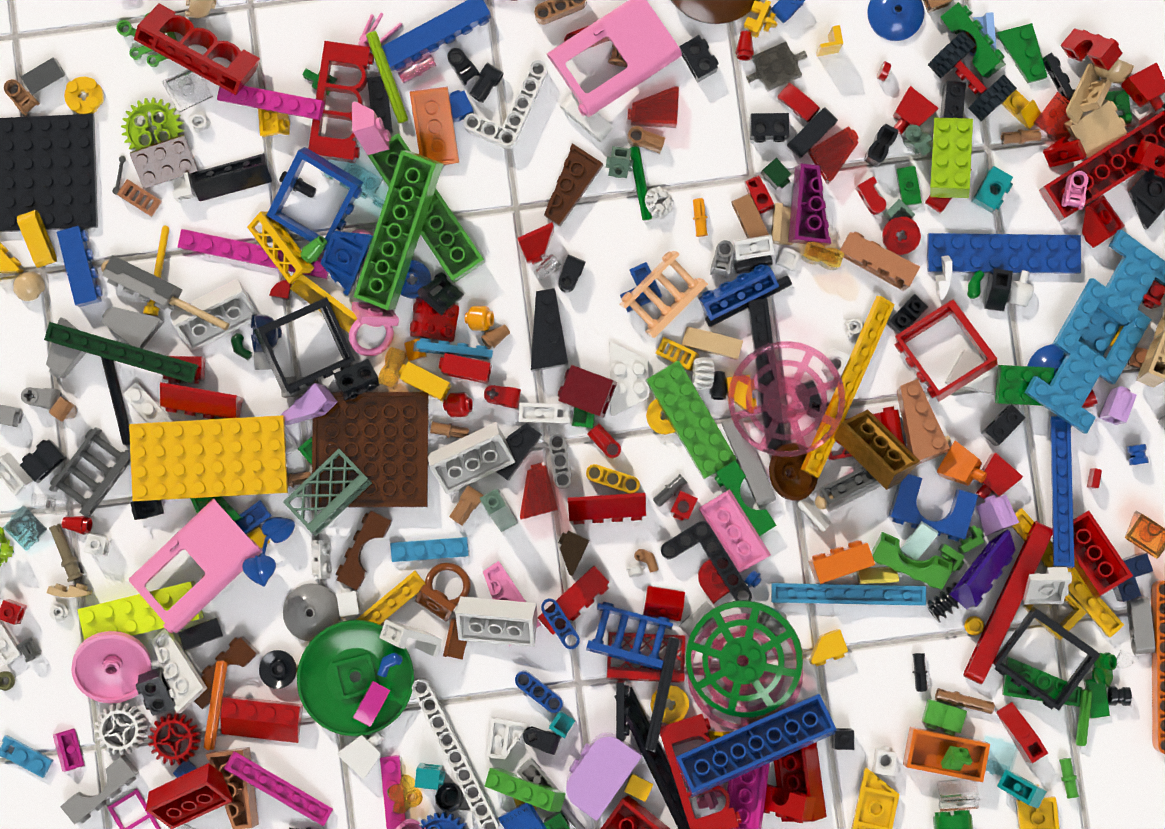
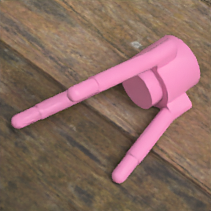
M383 13L379 14L369 32L375 31L384 15ZM373 14L370 15L365 29L359 38V46L370 47L366 34L374 18ZM399 23L380 39L381 44L402 26V23Z

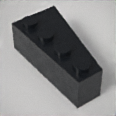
M555 288L536 291L530 370L534 372L568 366Z

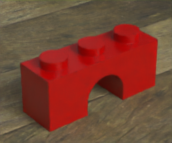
M1076 28L1072 30L1060 45L1068 58L1082 62L1088 55L1094 66L1108 71L1123 54L1119 48V43L1115 39H1108L1100 34L1095 35L1087 30Z
M767 783L764 813L770 814L771 811L775 813L776 817L787 818L788 816L792 818L793 822L797 823L812 820L816 797L799 792H790L788 801L784 804L781 798L782 787Z

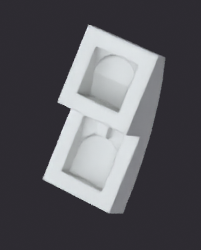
M949 255L941 256L943 275L935 276L937 295L940 299L945 298L951 283L952 260Z

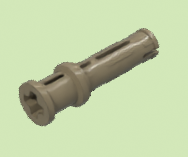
M61 523L57 524V526L49 527L62 559L61 567H64L68 576L67 582L82 578L84 573H81L76 556L73 557Z

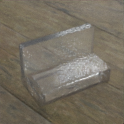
M958 779L937 782L940 795L938 805L940 812L979 809L980 794L976 781Z

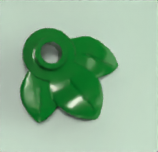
M1109 652L1100 653L1101 655L1094 663L1095 668L1092 671L1093 682L1099 684L1104 681L1105 685L1110 687L1113 681L1112 670L1117 666V658Z

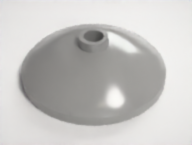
M313 583L304 584L294 589L286 598L283 606V620L287 629L295 637L304 641H311L325 628L339 623L340 615L335 594L327 587ZM308 609H311L313 611V615L311 617L307 615Z

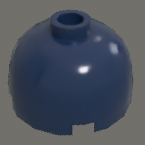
M257 314L251 317V328H253L251 341L255 353L263 352L254 333V329L274 321L271 316ZM281 327L265 333L272 349L277 345L278 338L282 337Z

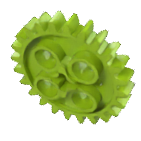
M152 97L151 103L148 98H144V104L138 100V107L130 105L133 111H125L129 117L122 118L127 123L126 125H121V128L126 129V132H123L122 135L128 137L124 143H131L128 149L136 148L138 150L153 145L154 135L157 143L162 142L160 134L163 131L168 133V139L179 136V133L184 132L185 130L179 129V126L183 125L184 122L177 120L181 115L174 114L177 109H169L171 105L169 102L163 105V99H160L157 103L154 97ZM148 112H151L152 121H150V118L148 117ZM159 112L164 114V120L161 123H158L156 120V115ZM143 116L146 122L140 127L137 119ZM152 125L157 127V129L154 130V134L153 132L149 131V128H151ZM143 135L149 136L150 142L148 145L142 144L141 138Z

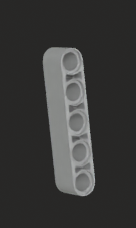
M738 414L722 421L721 424L738 464L746 476L745 480L758 508L776 501L773 489L740 415Z

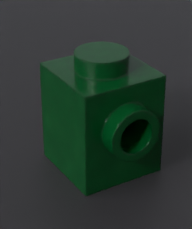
M777 157L761 171V175L775 190L779 187L783 189L790 182L789 178L792 175Z

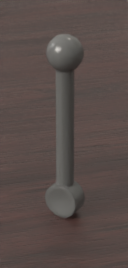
M125 156L119 157L120 164L116 186L112 190L115 195L120 190L123 164L126 161Z

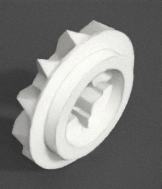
M660 186L653 187L645 196L647 209L657 217L668 215L674 203L671 201L672 195L667 193V189H662ZM659 199L664 200L661 204H655Z

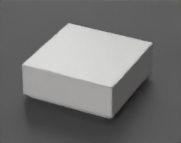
M783 246L776 265L794 271L801 253Z

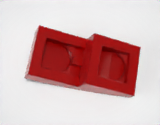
M790 82L777 96L778 100L790 107L797 116L807 123L820 110V107Z

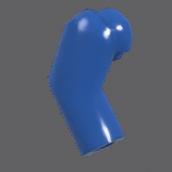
M397 653L384 656L377 675L387 677L389 667L396 664L400 665L403 661L402 656Z

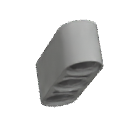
M555 433L549 438L554 482L558 488L565 489L570 486L572 480L565 437L560 433ZM560 437L563 440L562 446L554 447L552 445L553 438ZM563 456L566 459L565 465L557 466L555 458ZM560 475H566L569 479L568 483L564 486L559 485L557 482Z
M1143 597L1128 600L1127 614L1133 654L1155 653V639L1149 598Z

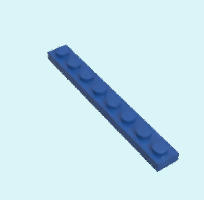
M1051 416L1053 567L1074 568L1071 425L1059 416Z

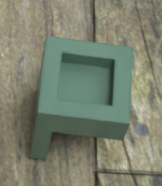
M898 199L883 216L888 221L897 217L912 219L915 213Z

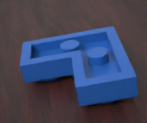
M647 262L629 269L636 287L651 273ZM654 280L648 287L661 298L662 294ZM627 292L620 294V298H622ZM643 292L635 299L640 306L652 302ZM630 306L626 308L627 313L633 310Z

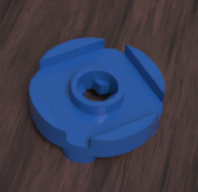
M417 260L411 261L400 294L401 296L409 299L419 298L418 289L432 281L430 271L424 264ZM411 274L418 278L413 285L407 282Z

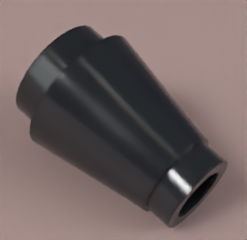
M723 371L714 372L713 386L709 391L713 400H725L726 395H728L726 376Z

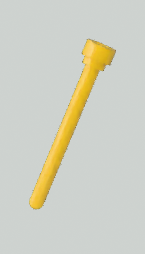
M164 225L161 230L154 275L159 278L162 275L169 235V227L167 225ZM150 299L149 303L147 302L146 306H144L143 314L158 316L160 308L154 306L155 301Z

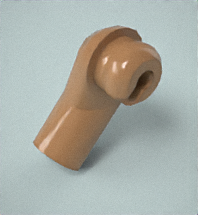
M638 549L634 553V558L637 561L647 563L650 573L659 570L652 552Z

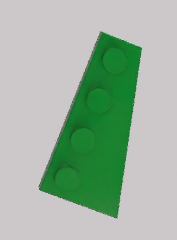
M1007 656L1006 665L1054 699L1067 683L1063 679ZM1007 674L1004 675L1002 695L1044 701L1038 696L1035 699L1026 692L1028 690L1023 685L1018 687L1010 681L1012 677ZM1077 686L1064 705L1080 707L1082 687Z

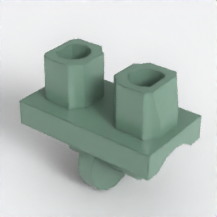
M909 125L905 130V137L908 140L905 139L903 141L904 145L912 148L915 154L920 153L921 156L931 152L932 148L929 141L932 138L930 134L923 133L917 125Z

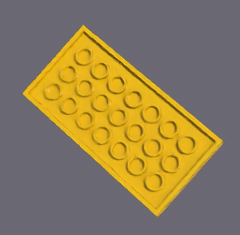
M284 415L129 424L133 501L288 493Z

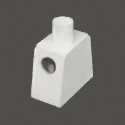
M375 732L370 738L366 735H361L339 751L337 755L364 780L383 753L378 745L385 738L379 732Z

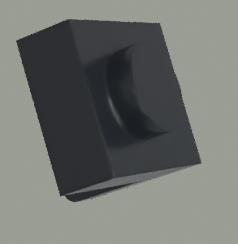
M161 500L130 502L134 520L147 519L164 514Z

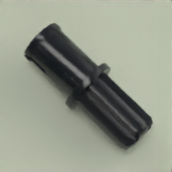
M284 171L279 178L280 182H283L287 174L286 171ZM301 177L297 179L293 187V191H299L310 198L314 197L317 190L315 187L304 182Z
M767 255L734 263V269L736 273L753 270L758 265H773L772 257Z
M925 653L912 654L914 671L912 673L915 675V689L917 692L927 691L926 673H928L925 666Z

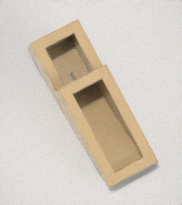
M692 327L686 328L682 341L683 346L738 360L743 340Z

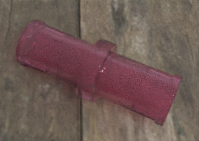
M429 55L417 63L413 62L412 66L398 72V75L404 84L416 76H422L423 72L437 65L433 57Z

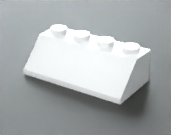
M239 279L189 303L229 323V328L226 331L181 308L170 313L173 326L190 352L250 323L252 315H257Z
M497 422L428 454L429 467L446 495L515 463L505 436Z
M460 596L455 612L459 640L535 647L538 618L537 603Z

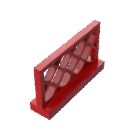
M608 632V646H611L612 637H616L617 632ZM624 633L623 640L625 644L622 645L623 648L626 645L631 649L633 648L629 642L636 637V633ZM644 633L643 642L645 644L640 648V651L646 645L652 651L653 648L648 643L656 637V634ZM664 634L663 639L676 637L681 640V648L677 652L678 654L681 651V658L678 655L676 657L680 661V670H673L671 682L684 683L686 635ZM664 640L662 641V643H663L664 645L661 647L660 651H661L665 646L667 647L668 641H667V642H665ZM607 656L606 679L651 682H659L660 670L643 668L644 666L633 668L626 661L620 667H611L612 657Z

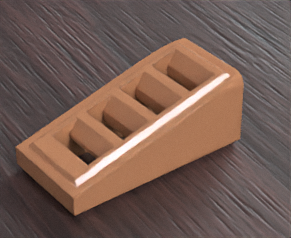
M129 179L125 181L117 193L119 197L151 217L162 202ZM133 187V189L131 190V192L129 193V195L126 196V194L128 193V191L130 190V188ZM137 191H140L135 201H133L132 199ZM144 195H146L147 197L142 205H139ZM150 200H154L148 210L145 209Z

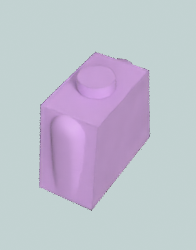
M1122 386L1111 389L1098 418L1114 425L1127 423L1137 394L1130 392V389Z
M995 495L985 498L984 503L976 506L985 536L1019 523L1007 495L997 498Z

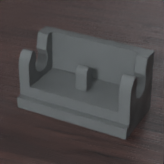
M53 57L20 77L31 95H34L53 82L63 78L66 74L58 60Z

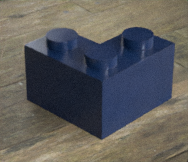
M1138 553L1122 559L1133 577L1113 589L1117 601L1125 602L1142 596L1135 577L1153 572L1147 553Z

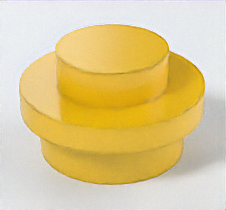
M970 616L966 619L964 628L970 635H979L984 629V623L981 618Z

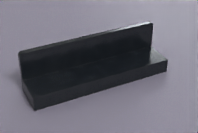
M264 153L191 173L192 186L200 202L272 182Z

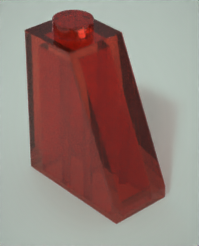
M679 86L633 102L632 108H628L627 120H631V126L676 128Z
M849 126L808 151V155L813 163L820 166L821 176L827 185L832 182L859 143L856 131L854 129L851 130Z
M542 463L530 465L531 469L527 470L520 511L521 520L558 510L547 466H542Z

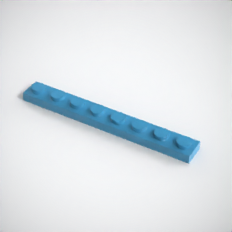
M771 583V602L926 606V586Z

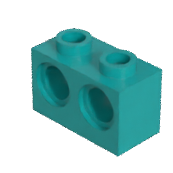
M419 763L416 768L414 787L438 790L445 781L446 771H442L443 765Z

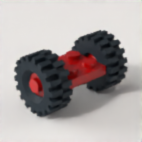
M963 31L947 44L928 63V66L940 79L954 67L957 69L955 74L962 81L966 79L970 83L968 88L975 95L977 93L980 94V97L968 109L982 121L1008 98L1017 87L1005 75H1002L989 88L982 84L961 61L976 46Z

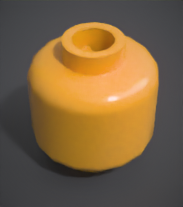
M472 306L465 313V323L473 331H487L494 324V313L487 306Z

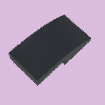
M914 294L887 322V325L899 334L910 327L928 306Z
M217 618L178 632L184 651L223 637Z

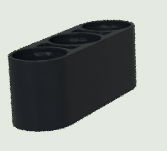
M824 107L787 144V147L801 159L837 123L838 119Z

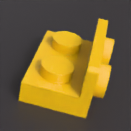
M258 109L260 136L268 137L278 134H290L288 114Z

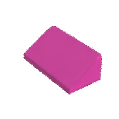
M75 728L53 734L62 772L85 766Z

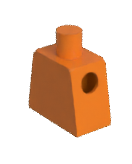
M954 441L936 471L940 477L969 486L973 479L982 483L987 476L986 472L979 469L982 465L980 459L957 441Z

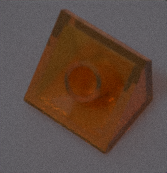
M1136 510L1124 538L1158 559L1165 550V528Z

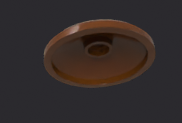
M788 443L780 446L772 455L769 464V477L773 488L781 497L790 501L807 498L814 491L818 481L817 477L801 470L809 450L798 443Z

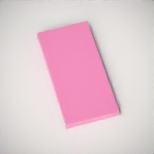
M730 489L698 508L739 573L771 555Z

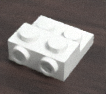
M1048 567L1046 574H1029L1023 597L1024 605L1063 604L1065 596H1068V585L1072 582L1071 572H1068L1067 567Z

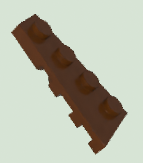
M572 143L544 216L561 227L604 164Z

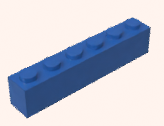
M466 0L383 45L382 48L391 71H400L406 67L407 63L411 61L417 62L423 58L422 55L437 51L442 44H450L456 40L457 36L461 34L467 35L473 31L472 28L487 24L489 19H491V13L484 0Z

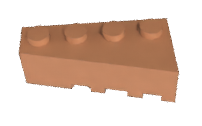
M856 231L854 233L850 232L837 253L839 256L902 291L910 287L921 267L881 247V245L874 241L870 242L864 239V236Z
M916 379L901 385L897 390V397L903 419L907 449L920 460L919 464L946 454L950 447L919 380Z
M250 747L207 753V760L222 773L233 798L232 802L225 805L232 828L249 829L259 825L255 787L224 769L233 751L251 760Z

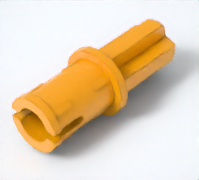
M696 198L693 200V220H695L696 237L708 236L706 224L708 216L705 214L704 199Z

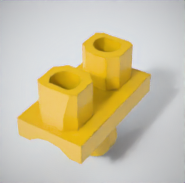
M755 0L751 12L759 16L757 20L747 17L744 23V28L752 32L753 37L758 38L764 24L763 30L765 32H768L770 27L776 28L778 25L774 20L776 14L771 12L769 17H767L771 9V2L768 0L765 3Z

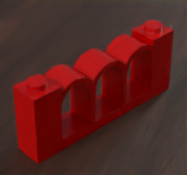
M160 3L137 25L134 36L135 41L234 95H237L254 75L260 61L259 57L244 49L241 51L231 42L218 41L215 34L204 28H194L190 20L183 16L175 15V11ZM176 32L181 34L183 38L178 42L165 35V33ZM200 45L205 47L207 51L202 55L189 48V46ZM224 58L230 61L231 64L226 68L212 59Z
M324 41L316 99L324 101L326 105L327 92L332 91L354 95L358 98V103L363 105L359 92L367 84L365 70H369L370 65L374 63L371 48ZM331 65L358 69L362 72L361 80L354 86L330 84ZM324 105L321 121L312 120L308 149L327 160L355 163L356 158L359 159L360 147H358L357 138L354 133L346 139L321 136L324 117L347 120L352 123V111L344 113L325 110Z
M702 713L662 726L660 736L690 829H739V823H742L739 812H734L733 807L730 808L729 794L722 786H716L694 797L716 791L725 797V807L719 812L695 819L689 801L690 798L694 797L691 796L690 792L686 791L681 772L676 763L673 746L698 739L703 740L705 743L711 741L708 737V730L711 729L708 718L704 719Z

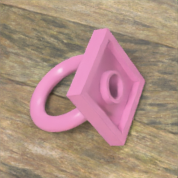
M352 302L351 309L356 315L357 320L349 331L351 347L363 356L381 354L392 343L394 336L393 326H398V316L394 310H385L365 302ZM363 324L372 327L383 325L386 329V337L378 347L366 349L357 342L356 335L359 328Z

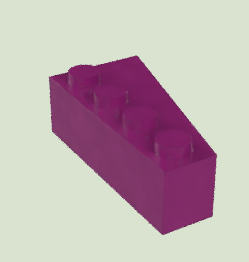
M801 163L795 167L788 238L790 243L823 247L831 244L819 165Z

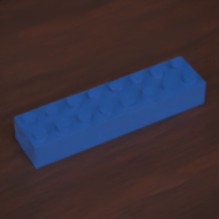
M817 694L676 756V763L691 796L694 797L832 736L837 729L820 694Z

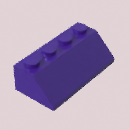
M1008 529L987 543L950 592V595L966 610L972 606L977 607L982 602L983 598L981 596L990 591L993 587V580H997L1003 573L1002 568L1009 565L1013 560L1012 555L1016 549Z

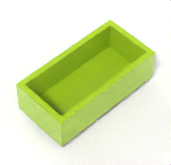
M934 118L930 197L969 198L973 118Z

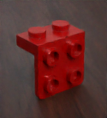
M416 298V302L413 305V320L410 323V336L453 342L459 306L454 305L441 316L422 298Z

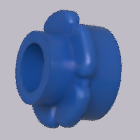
M754 570L745 579L748 588L758 586L762 580L760 578L761 573H757Z

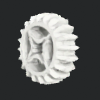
M117 703L116 707L112 704L109 706V709H103L104 715H98L101 721L95 722V725L100 728L95 729L94 733H100V736L96 737V741L102 739L103 742L99 746L107 745L106 752L112 749L113 755H116L119 751L120 756L125 755V750L128 754H131L132 748L137 750L139 749L138 744L144 743V740L140 737L147 736V733L142 732V730L147 729L148 726L142 725L146 718H139L142 712L135 713L136 706L129 710V703H126L124 707L122 703ZM118 713L127 715L132 719V722H125ZM113 717V727L110 731H107L108 721ZM127 725L129 726V727L125 728L124 731H120V732L118 731V732H115V733L113 732V731L117 730V728H119V727H122V726L125 727V726H127ZM135 727V735L130 742L128 739L130 738L129 730ZM110 737H118L120 742H123V745L113 742Z

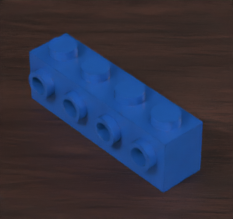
M767 264L758 265L753 271L742 273L731 282H724L714 290L705 291L698 299L705 315L711 321L778 288L779 284L773 270Z

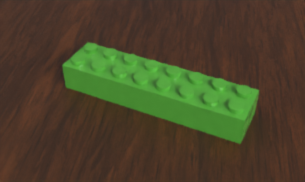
M399 133L389 141V150L367 155L388 187L390 186L401 150L411 151ZM435 189L420 235L454 284L484 264L485 261L438 190Z
M401 150L353 297L385 310L396 309L443 163L411 151Z

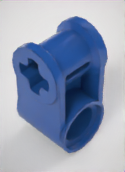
M779 0L770 10L784 24L804 4L805 0Z

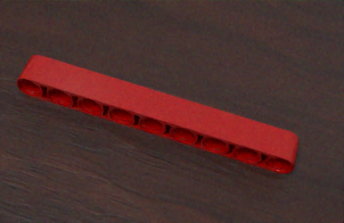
M1037 521L1032 524L964 670L963 677L980 685L985 681L1024 597L1029 574L1035 573L1053 535L1051 527Z

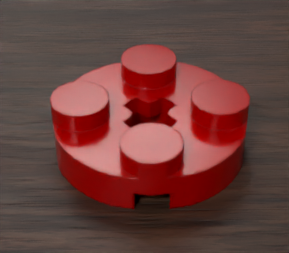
M908 217L893 218L887 222L882 231L883 244L888 250L897 255L912 252L918 247L921 240V233L917 223ZM903 230L905 231L904 235L907 237L899 241L896 233H900Z

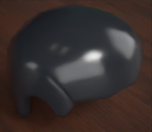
M445 782L437 790L435 801L441 810L453 812L461 807L464 795L459 785L454 782Z

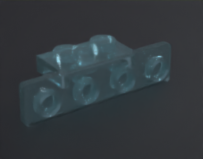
M348 162L344 171L364 182L361 187L362 194L360 197L363 199L368 197L373 200L372 204L382 209L385 200L375 195L383 179L356 163ZM323 173V175L330 180L334 179L328 174ZM341 182L339 183V185H341V186L344 187L345 189H347V190L350 189L348 186L344 185L343 183H341Z

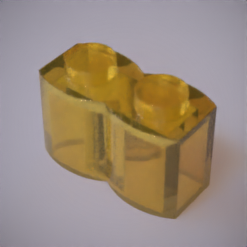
M807 242L801 259L808 264H819L827 270H838L844 253L836 248H825L817 242Z
M394 347L387 351L385 366L381 369L378 378L381 385L392 389L397 387L400 381L399 370L407 361L405 351Z

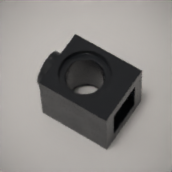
M836 728L835 734L832 735V748L835 750H854V730L852 728Z

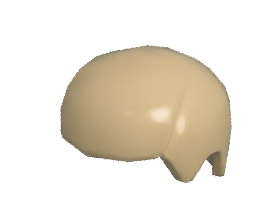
M33 271L21 273L13 283L14 293L23 301H33L45 290L44 279L40 274Z

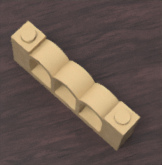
M1165 308L1155 330L1154 339L1148 348L1136 381L1153 388L1165 381Z

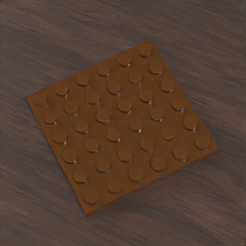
M331 392L337 403L325 415L313 418L312 474L332 454L340 449L372 482L347 508L428 507L429 394L426 392H364L354 399L344 401L340 392ZM340 455L334 460V467H344V459ZM348 470L346 481H353L359 474L355 470ZM323 471L320 474V481H330V471ZM334 471L333 481H343V471ZM312 484V494H316V484ZM320 484L319 494H329V484ZM333 484L332 494H340L343 490V484ZM311 497L312 508H315V497ZM319 497L318 508H325L328 505L329 497Z

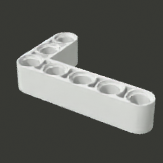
M535 60L530 64L503 126L471 113L464 118L466 131L504 149L513 148L546 78L547 67L545 62ZM535 67H542L544 69L541 74H536L533 70ZM534 84L536 88L533 91H528L526 86ZM526 101L528 106L522 109L518 107V103ZM513 118L520 119V124L513 126L510 124V121ZM476 120L478 125L471 128L468 126V122ZM492 127L495 129V133L487 135L485 130ZM505 135H510L513 139L510 143H505L502 141V138Z

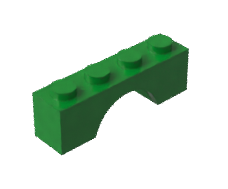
M958 2L945 12L941 19L950 32L957 35L967 31L974 37L977 48L972 63L979 73L988 79L1006 65L1003 61L1005 56L999 49L996 50L993 47V39L988 34L985 35L982 29L984 27L978 19H973L971 16L973 12L967 4L963 5Z
M736 460L715 472L716 477L714 479L719 487L723 486L726 491L731 490L759 536L777 526L767 509H752L742 500L740 487L746 476Z

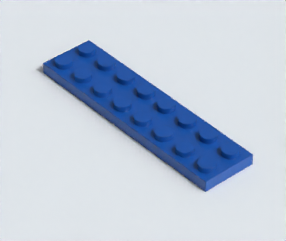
M928 233L927 272H943L941 256L949 255L952 260V272L975 273L980 270L983 273H989L995 268L1013 271V273H1021L1024 270L1029 273L1080 274L1081 235Z

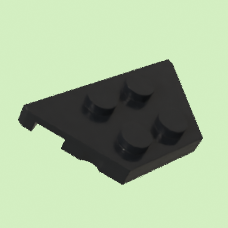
M1149 169V172L1145 171L1128 191L1145 230L1152 225L1165 209V179L1154 175L1155 171Z

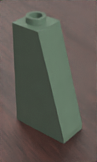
M496 488L480 497L487 513L501 532L518 523L499 489Z

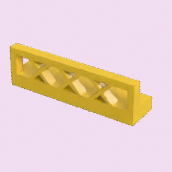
M260 211L247 228L288 283L293 284L302 273H311L314 269L313 265L303 260L300 255L301 249L282 224L268 217V212ZM259 222L262 224V233H259L255 228ZM267 236H271L273 239V248L268 246ZM278 250H281L284 254L283 262H280L278 259ZM289 264L296 270L292 276L288 272Z
M303 274L298 277L290 288L309 304L327 297L340 327L348 333L353 323L357 320L354 312Z

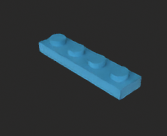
M424 338L416 341L413 351L442 355L447 353L483 360H490L493 355V350H489L487 346L477 345L476 348H472L466 343H458L456 346L450 345L448 341L431 343L430 339Z
M467 537L390 543L392 562L469 556Z

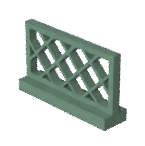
M338 449L283 503L313 535L317 536L372 482ZM339 455L344 459V467H334V460ZM348 470H355L359 474L353 481H346ZM323 471H330V481H320V474ZM334 471H343V481H333ZM309 484H316V494H306V487ZM320 484H329V494H319ZM333 484H343V490L340 494H332ZM306 497H315V508H305ZM319 497H329L328 505L325 508H318ZM295 498H302L301 508H294L290 502ZM305 511H315L314 519L308 523L304 519Z

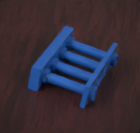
M609 602L598 603L597 610L602 611L595 639L592 641L588 640L586 651L661 671L663 660H660L659 653L665 630H671L673 627L670 619L664 617L656 619L615 608L614 604ZM609 614L621 616L614 644H611V646L604 645L602 640ZM628 618L640 621L634 645L630 651L623 650L621 646ZM647 624L658 626L653 649L649 656L641 655L640 651Z

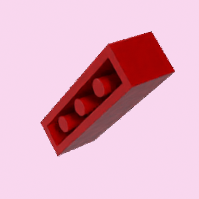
M594 565L556 601L567 618L573 622L581 615L579 611L584 606L588 608L595 602L593 598L598 593L602 595L609 589L608 584L610 582ZM552 603L546 609V612H553L555 610V604ZM541 613L538 616L539 621L552 635L555 634L548 620ZM559 618L555 621V626L558 629H563L566 626V621Z

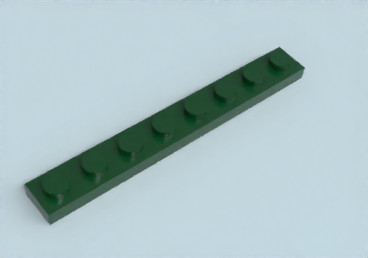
M49 322L44 338L48 342L194 384L199 365L53 322Z

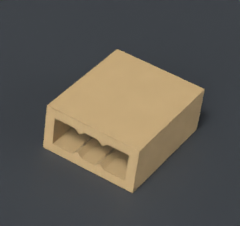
M1104 99L1101 108L1098 110L1083 112L1078 124H1073L1071 120L1064 124L1073 140L1080 139L1087 154L1086 158L1091 157L1127 134L1125 129L1126 123L1121 117H1118L1116 113L1118 109L1113 101Z

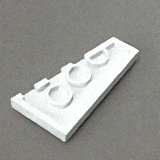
M164 628L152 640L159 663H162L164 678L170 686L169 693L171 698H174L176 704L174 706L176 713H182L207 687L173 633H169Z

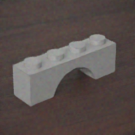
M126 755L120 756L105 769L107 783L100 794L86 795L78 792L60 806L74 825L78 822L82 824L91 817L89 813L94 809L99 811L106 805V799L109 797L113 799L122 792L120 788L124 784L129 786L137 779L135 775L139 771Z

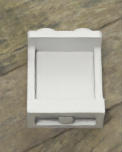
M385 620L379 637L405 649L408 638L415 639V648L433 657H437L443 640L422 629L390 620Z

